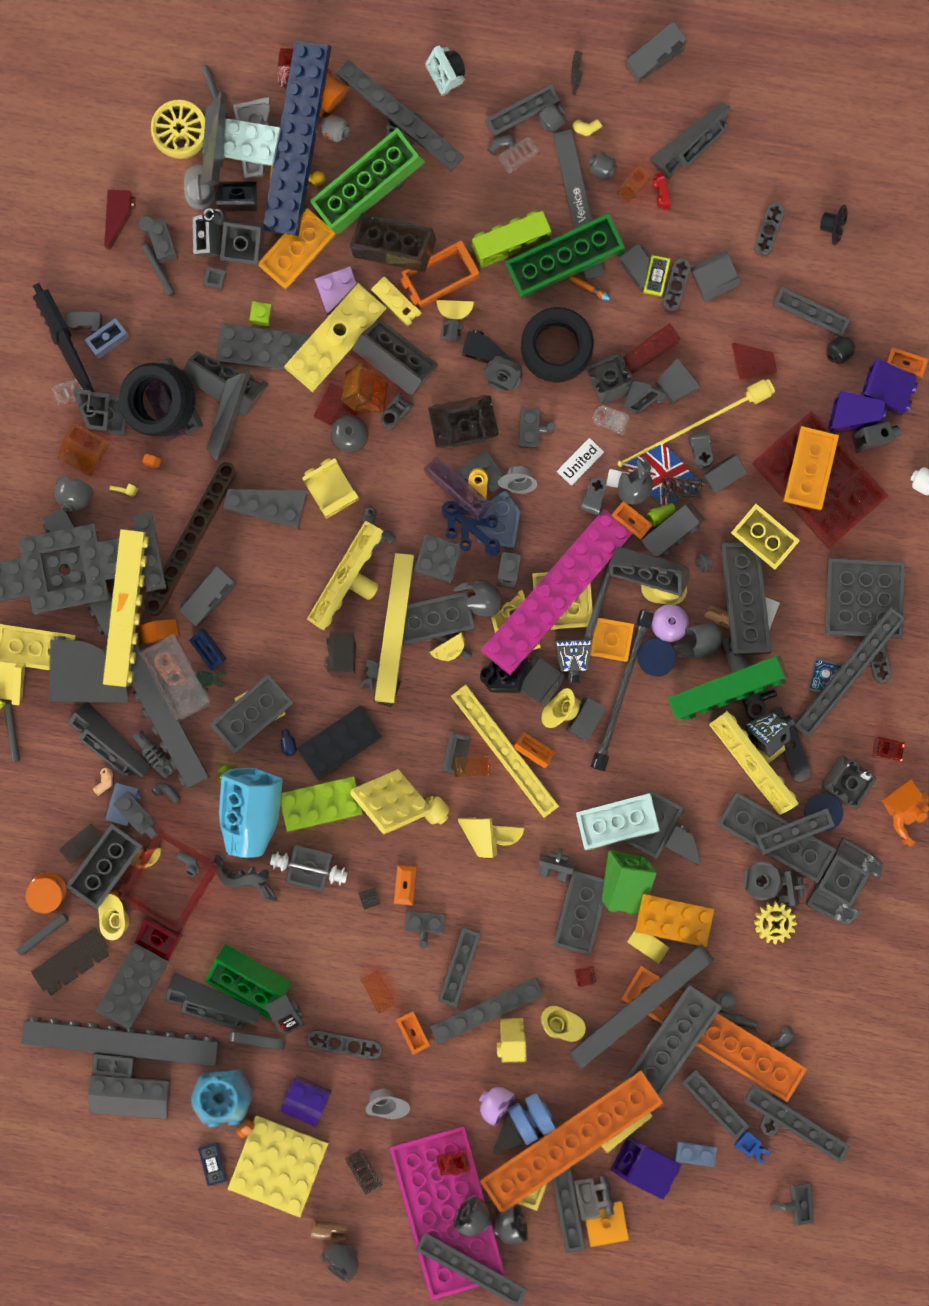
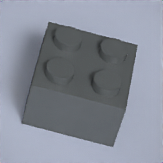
M425 534L414 573L451 584L461 553L460 545Z

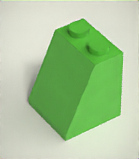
M609 850L602 901L608 910L612 912L624 911L632 915L639 913L642 895L650 894L657 874L644 855Z

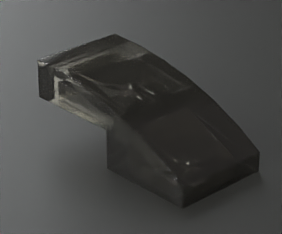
M577 50L574 53L570 74L573 95H576L583 77V72L578 71L583 53Z
M90 824L64 844L59 851L72 864L94 847L102 836Z

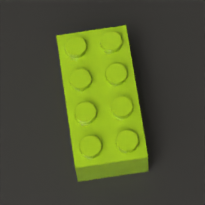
M535 210L528 213L527 217L523 219L518 217L509 221L510 224L497 225L488 233L480 232L474 235L472 250L479 267L483 268L550 241L551 229L544 212Z
M355 777L282 793L281 807L287 832L363 815L361 806L351 795V790L357 787Z

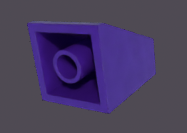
M876 358L870 365L861 396L886 401L884 407H887V411L903 415L911 407L912 401L909 399L911 393L914 394L917 389L918 383L915 382L917 376Z
M840 391L834 399L827 433L837 434L877 425L886 416L887 407H884L886 401Z
M296 1075L287 1093L281 1112L316 1127L332 1091Z
M628 1136L610 1170L626 1182L664 1199L670 1191L674 1178L679 1173L681 1164L637 1139Z

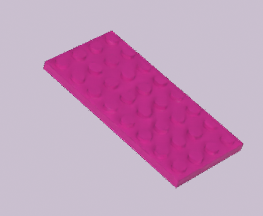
M465 1126L390 1146L389 1149L416 1247L424 1232H427L505 1276L491 1221L489 1228L485 1232L483 1231L474 1237L460 1234L453 1226L459 1208L464 1209L467 1205L464 1201L467 1198L475 1195L485 1203ZM418 1252L431 1300L480 1287Z

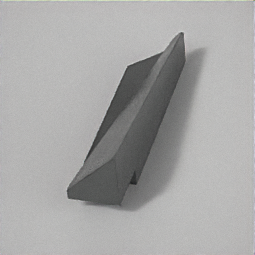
M219 92L218 97L205 111L201 185H219L220 167H223L227 103V95L224 92Z
M719 103L649 159L660 172H663L664 176L668 179L680 165L685 168L690 166L727 130L728 124L725 121L727 113L731 111V107L724 103Z
M249 369L228 378L213 427L214 432L206 447L215 460H219L225 454L229 438L233 435L251 373Z
M85 702L69 720L68 724L82 733L78 740L121 775L130 776L131 774H138L140 777H143L151 768L89 703Z
M177 973L173 974L165 999L166 1002L183 1005L182 1013L235 1030L242 1029L248 1023L255 1025L260 1013L259 1010Z

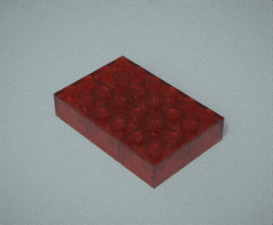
M810 411L752 463L783 499L801 426L833 434L813 411ZM838 440L822 510L791 503L787 504L829 549L884 501L888 495Z

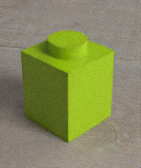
M252 301L249 319L251 325L270 328L273 311L272 305Z

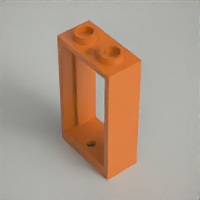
M461 240L402 271L400 281L405 289H409L411 293L409 297L413 305H418L419 309L479 278L480 273ZM458 253L469 275L421 300L409 278Z

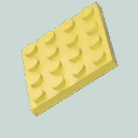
M256 1115L253 1122L255 1127L247 1137L228 1190L301 1217L329 1143Z

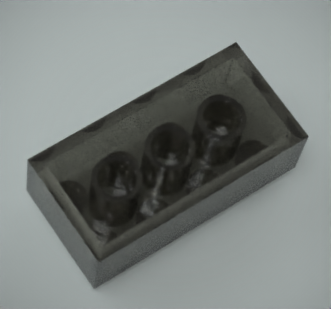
M361 214L350 243V249L354 258L425 273L436 243V237L433 228Z
M330 632V637H326V649L329 653V656H325L326 670L330 673L331 677L355 678L356 638L354 633Z

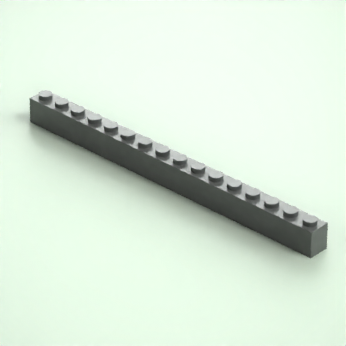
M62 508L43 518L45 521L43 527L47 533L75 527L68 513ZM109 589L110 600L89 604L90 607L87 608L92 618H97L99 622L97 628L101 635H106L107 639L113 600ZM138 643L134 644L133 652H136L135 663L131 665V671L134 672L133 682L129 683V685L132 684L135 689L133 695L137 702H142L144 706L142 711L145 717L151 719L153 723L151 728L154 734L161 737L162 742H160L162 749L165 753L169 752L171 759H169L170 764L174 770L178 769L180 773L178 778L182 786H187L190 789L210 777Z

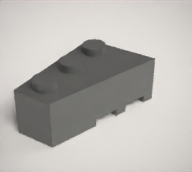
M672 22L653 39L643 44L642 48L637 52L634 51L629 54L625 67L639 84L682 53L687 39L676 24Z
M692 502L688 503L641 541L655 558L659 556L664 558L671 552L669 548L673 545L679 546L686 540L684 537L700 529L699 525L705 519Z
M216 566L207 575L204 582L194 589L193 595L181 603L179 611L198 628L237 585Z

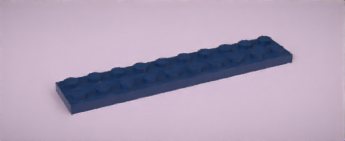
M295 41L280 124L281 131L263 222L265 224L264 231L299 236L332 48L330 45Z

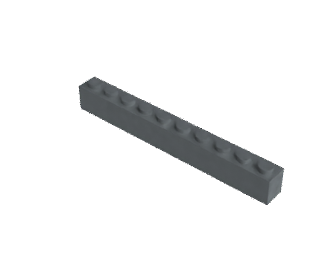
M30 1016L29 1020H24L21 1044L210 1066L217 1065L219 1041H215V1037L204 1036L203 1039H196V1035L184 1034V1037L176 1036L177 1033L165 1032V1035L157 1034L156 1030H146L145 1033L138 1032V1028L126 1029L125 1031L118 1030L119 1026L107 1025V1028H99V1024L95 1023L81 1026L78 1021H68V1024H64L59 1019H49V1022L41 1021V1017Z

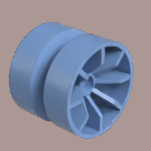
M537 1093L525 1098L528 1110L525 1111L520 1103L507 1108L526 1145L538 1139L535 1131L536 1127L544 1135L556 1129L551 1121L553 1117L544 1101L541 1102Z

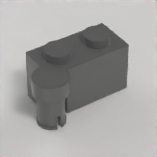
M208 208L204 211V214L207 216H192L193 254L205 258L221 256V225L227 220V214L223 210Z
M148 216L140 218L138 222L139 228L144 234L150 235L159 264L178 259L165 219L153 221Z

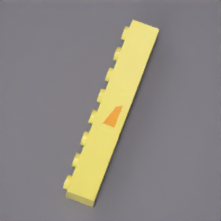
M120 530L103 684L128 687L129 683L133 682L134 672L131 671V665L135 663L136 652H133V647L138 641V633H135L136 625L140 623V614L137 613L138 606L142 604L140 587L144 586L145 576L142 575V569L146 567L147 556H144L145 548H148L149 537L146 536L147 532Z

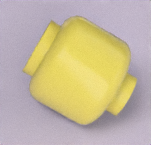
M428 797L425 801L432 810L429 815L424 817L430 824H443L448 819V805L441 797Z

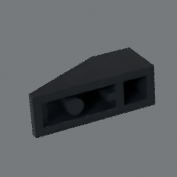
M479 330L468 331L462 356L484 363L492 361L496 356H501L514 362L490 338L485 336L484 332Z

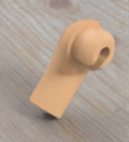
M103 768L100 771L101 783L93 788L97 796L113 785V772L108 768Z

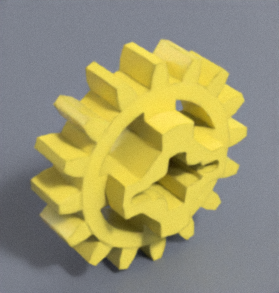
M774 901L773 906L766 903L767 908L760 907L761 914H755L758 920H754V924L757 925L755 930L760 932L759 936L761 939L766 937L767 943L771 939L774 944H777L779 939L784 943V937L791 938L789 932L795 933V929L792 926L797 925V922L792 919L796 916L794 913H790L792 911L790 907L785 909L783 902L780 906H778L776 901ZM766 918V924L763 927V920ZM786 918H788V924L785 928L784 922L787 920ZM773 920H775L776 922L778 921L779 924H778V925L772 924V921H773Z

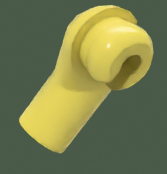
M598 119L590 124L576 120L573 123V128L575 132L589 136L602 128V125Z

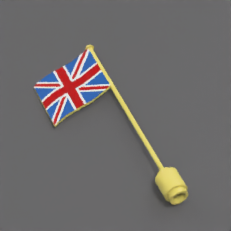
M762 379L747 387L746 397L623 461L619 460L618 466H624L628 471L632 472L638 468L637 459L642 463L644 462L643 457H645L651 466L650 475L653 482L651 496L662 505L673 503L706 486L691 474L679 457L669 450L664 443L747 400L756 405L771 397L775 393L772 383L769 379L765 381Z

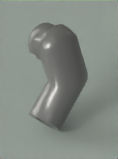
M368 507L365 509L362 517L363 524L367 521L375 526L374 521L377 514L375 508Z
M382 532L380 542L375 544L372 551H375L384 541L392 544L396 539V536L392 534L393 532Z
M180 850L176 859L186 864V873L189 877H195L199 873L197 859Z
M784 1027L780 1039L770 1040L769 1045L775 1049L787 1047L794 1038L792 1028Z

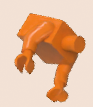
M909 780L883 799L882 802L888 813L893 816V826L899 836L903 838L901 840L902 843L912 847L916 842L909 837L904 823L910 825L915 820L919 823L926 820V812L929 811V795L924 792L920 793L914 782Z

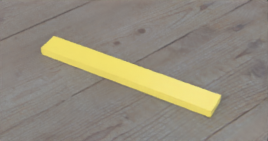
M395 553L375 693V701L395 702L414 555Z
M464 685L452 694V699L543 818L557 809L559 805L517 750L513 748L514 746L468 686Z

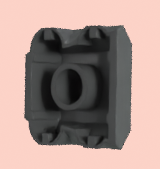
M726 250L690 267L705 302L725 292L733 291L735 287L741 285L740 278Z
M620 353L586 367L601 404L607 405L628 395L633 379Z
M535 655L528 664L521 692L545 707L566 676Z
M842 755L837 758L836 763L825 780L822 781V787L857 809L877 777L859 766L857 762Z

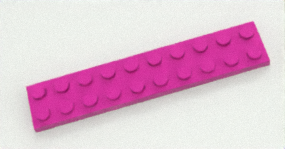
M603 509L481 649L482 653L509 675L516 670L610 562L617 546L623 547L633 535L630 530L614 519L607 510Z

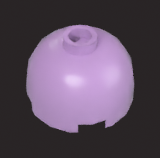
M663 605L654 613L651 628L659 639L669 643L677 642L685 636V629L689 628V617L685 610L677 605Z
M503 1087L492 1088L489 1092L484 1091L479 1099L482 1102L480 1114L483 1119L496 1127L502 1121V1116L507 1111V1108L513 1104L515 1094Z

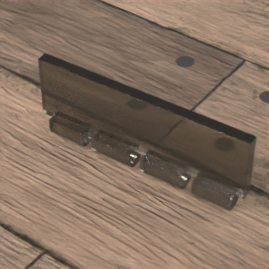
M94 928L31 971L41 989L43 991L47 990L50 995H53L62 988L60 980H62L64 985H67L79 977L75 971L76 969L83 974L95 966L91 960L92 958L99 963L108 957L109 954L106 951L108 946L97 929Z

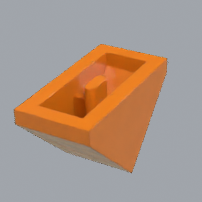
M176 619L157 620L138 626L141 645L180 638Z

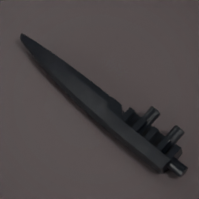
M40 283L34 284L33 288L36 295L33 296V300L36 302L35 306L41 311V317L45 319V325L49 327V333L54 344L58 345L82 389L95 392L70 339L72 335L49 290L43 291Z

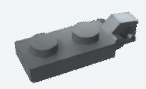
M128 791L113 803L141 835L146 833L153 840L159 835L152 827L155 824L154 819Z

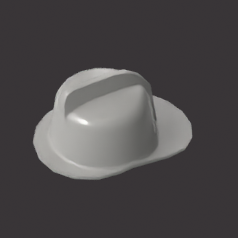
M195 165L189 168L184 176L185 198L191 207L202 210L208 208L213 203L215 186L200 184L203 165Z
M514 465L509 468L507 475L498 480V485L513 493L525 494L536 489L537 481L533 478L531 471L527 467Z
M383 1088L369 1091V1103L366 1105L365 1110L367 1114L372 1116L399 1119L409 1113L410 1105L407 1101L396 1098L389 1089Z

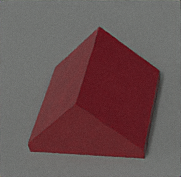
M146 917L134 943L169 961L183 935L151 917Z

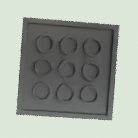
M828 558L825 635L866 637L890 606L903 615L905 562ZM903 623L892 635L891 639H902Z

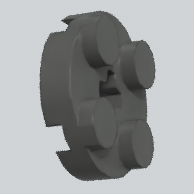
M496 356L487 363L484 377L488 379V384L497 390L508 391V388L515 390L520 386L523 377L522 366L501 356Z
M768 862L755 863L747 869L743 878L745 890H747L752 898L760 901L776 898L783 883L780 869ZM763 876H765L767 884H765L762 887V884L759 883V879H762Z

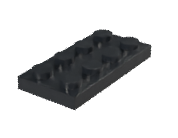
M360 705L297 749L316 778L320 780L381 739L382 736Z

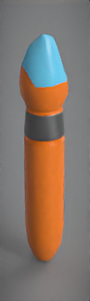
M577 276L569 278L571 282L597 295L598 298L610 300V296L605 291L599 290Z

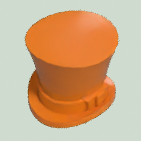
M329 67L322 100V107L327 114L333 112L338 107L349 90L348 85L332 77Z
M46 872L35 876L25 894L28 906L38 913L54 911L67 895L66 882L55 873Z

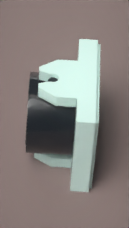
M440 45L434 47L425 65L440 94L444 96L451 89L463 84L465 80V67L462 58L456 51H450L448 47L441 48Z

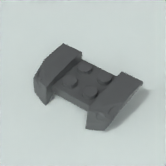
M843 838L834 854L833 860L806 905L837 922L850 924L861 913L852 908L869 875L880 879L883 863L874 855Z

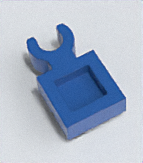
M747 1130L734 1144L735 1147L749 1158L754 1154L756 1160L762 1164L764 1161L760 1158V1154L766 1153L770 1155V1152L765 1147H760L762 1142Z

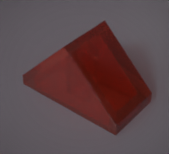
M877 737L874 739L872 757L902 762L904 743L884 737Z
M466 1149L436 1156L440 1175L470 1171Z

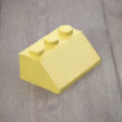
M757 504L752 507L731 532L732 535L774 570L800 541Z

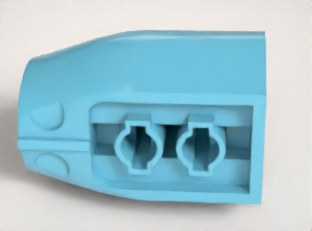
M235 768L222 775L219 820L225 850L228 855L251 858L264 854L280 816L282 778L257 768Z
M242 1070L203 1073L199 1076L193 1090L191 1105L203 1124H208V1127L220 1126L222 1122H228V1125L240 1124L241 1120L245 1118L252 1101L253 1088Z

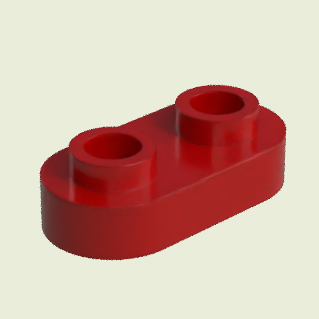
M663 172L657 173L655 178H652L654 190L657 189L659 195L656 197L659 208L662 207L663 211L671 209V202Z

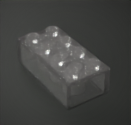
M173 634L140 652L175 721L181 722L213 704L176 635Z

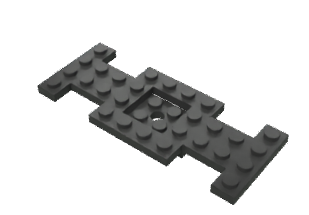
M152 512L134 515L132 518L135 531L147 532L146 536L149 537L148 548H145L144 556H147L146 567L142 569L147 592L165 589L167 587ZM89 524L18 539L22 558L0 562V602L29 596L32 613L36 615L110 600L107 581L115 579L120 538L99 542L95 524ZM63 565L70 566V573L68 575L60 573V568Z

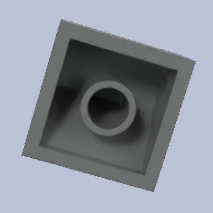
M234 219L224 221L220 260L258 265L264 243L265 224Z

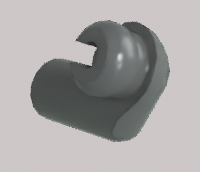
M511 135L499 136L487 150L495 155L502 146L513 148L516 141Z
M157 783L152 788V793L155 796H160L161 793L166 794L173 804L181 798L171 785Z

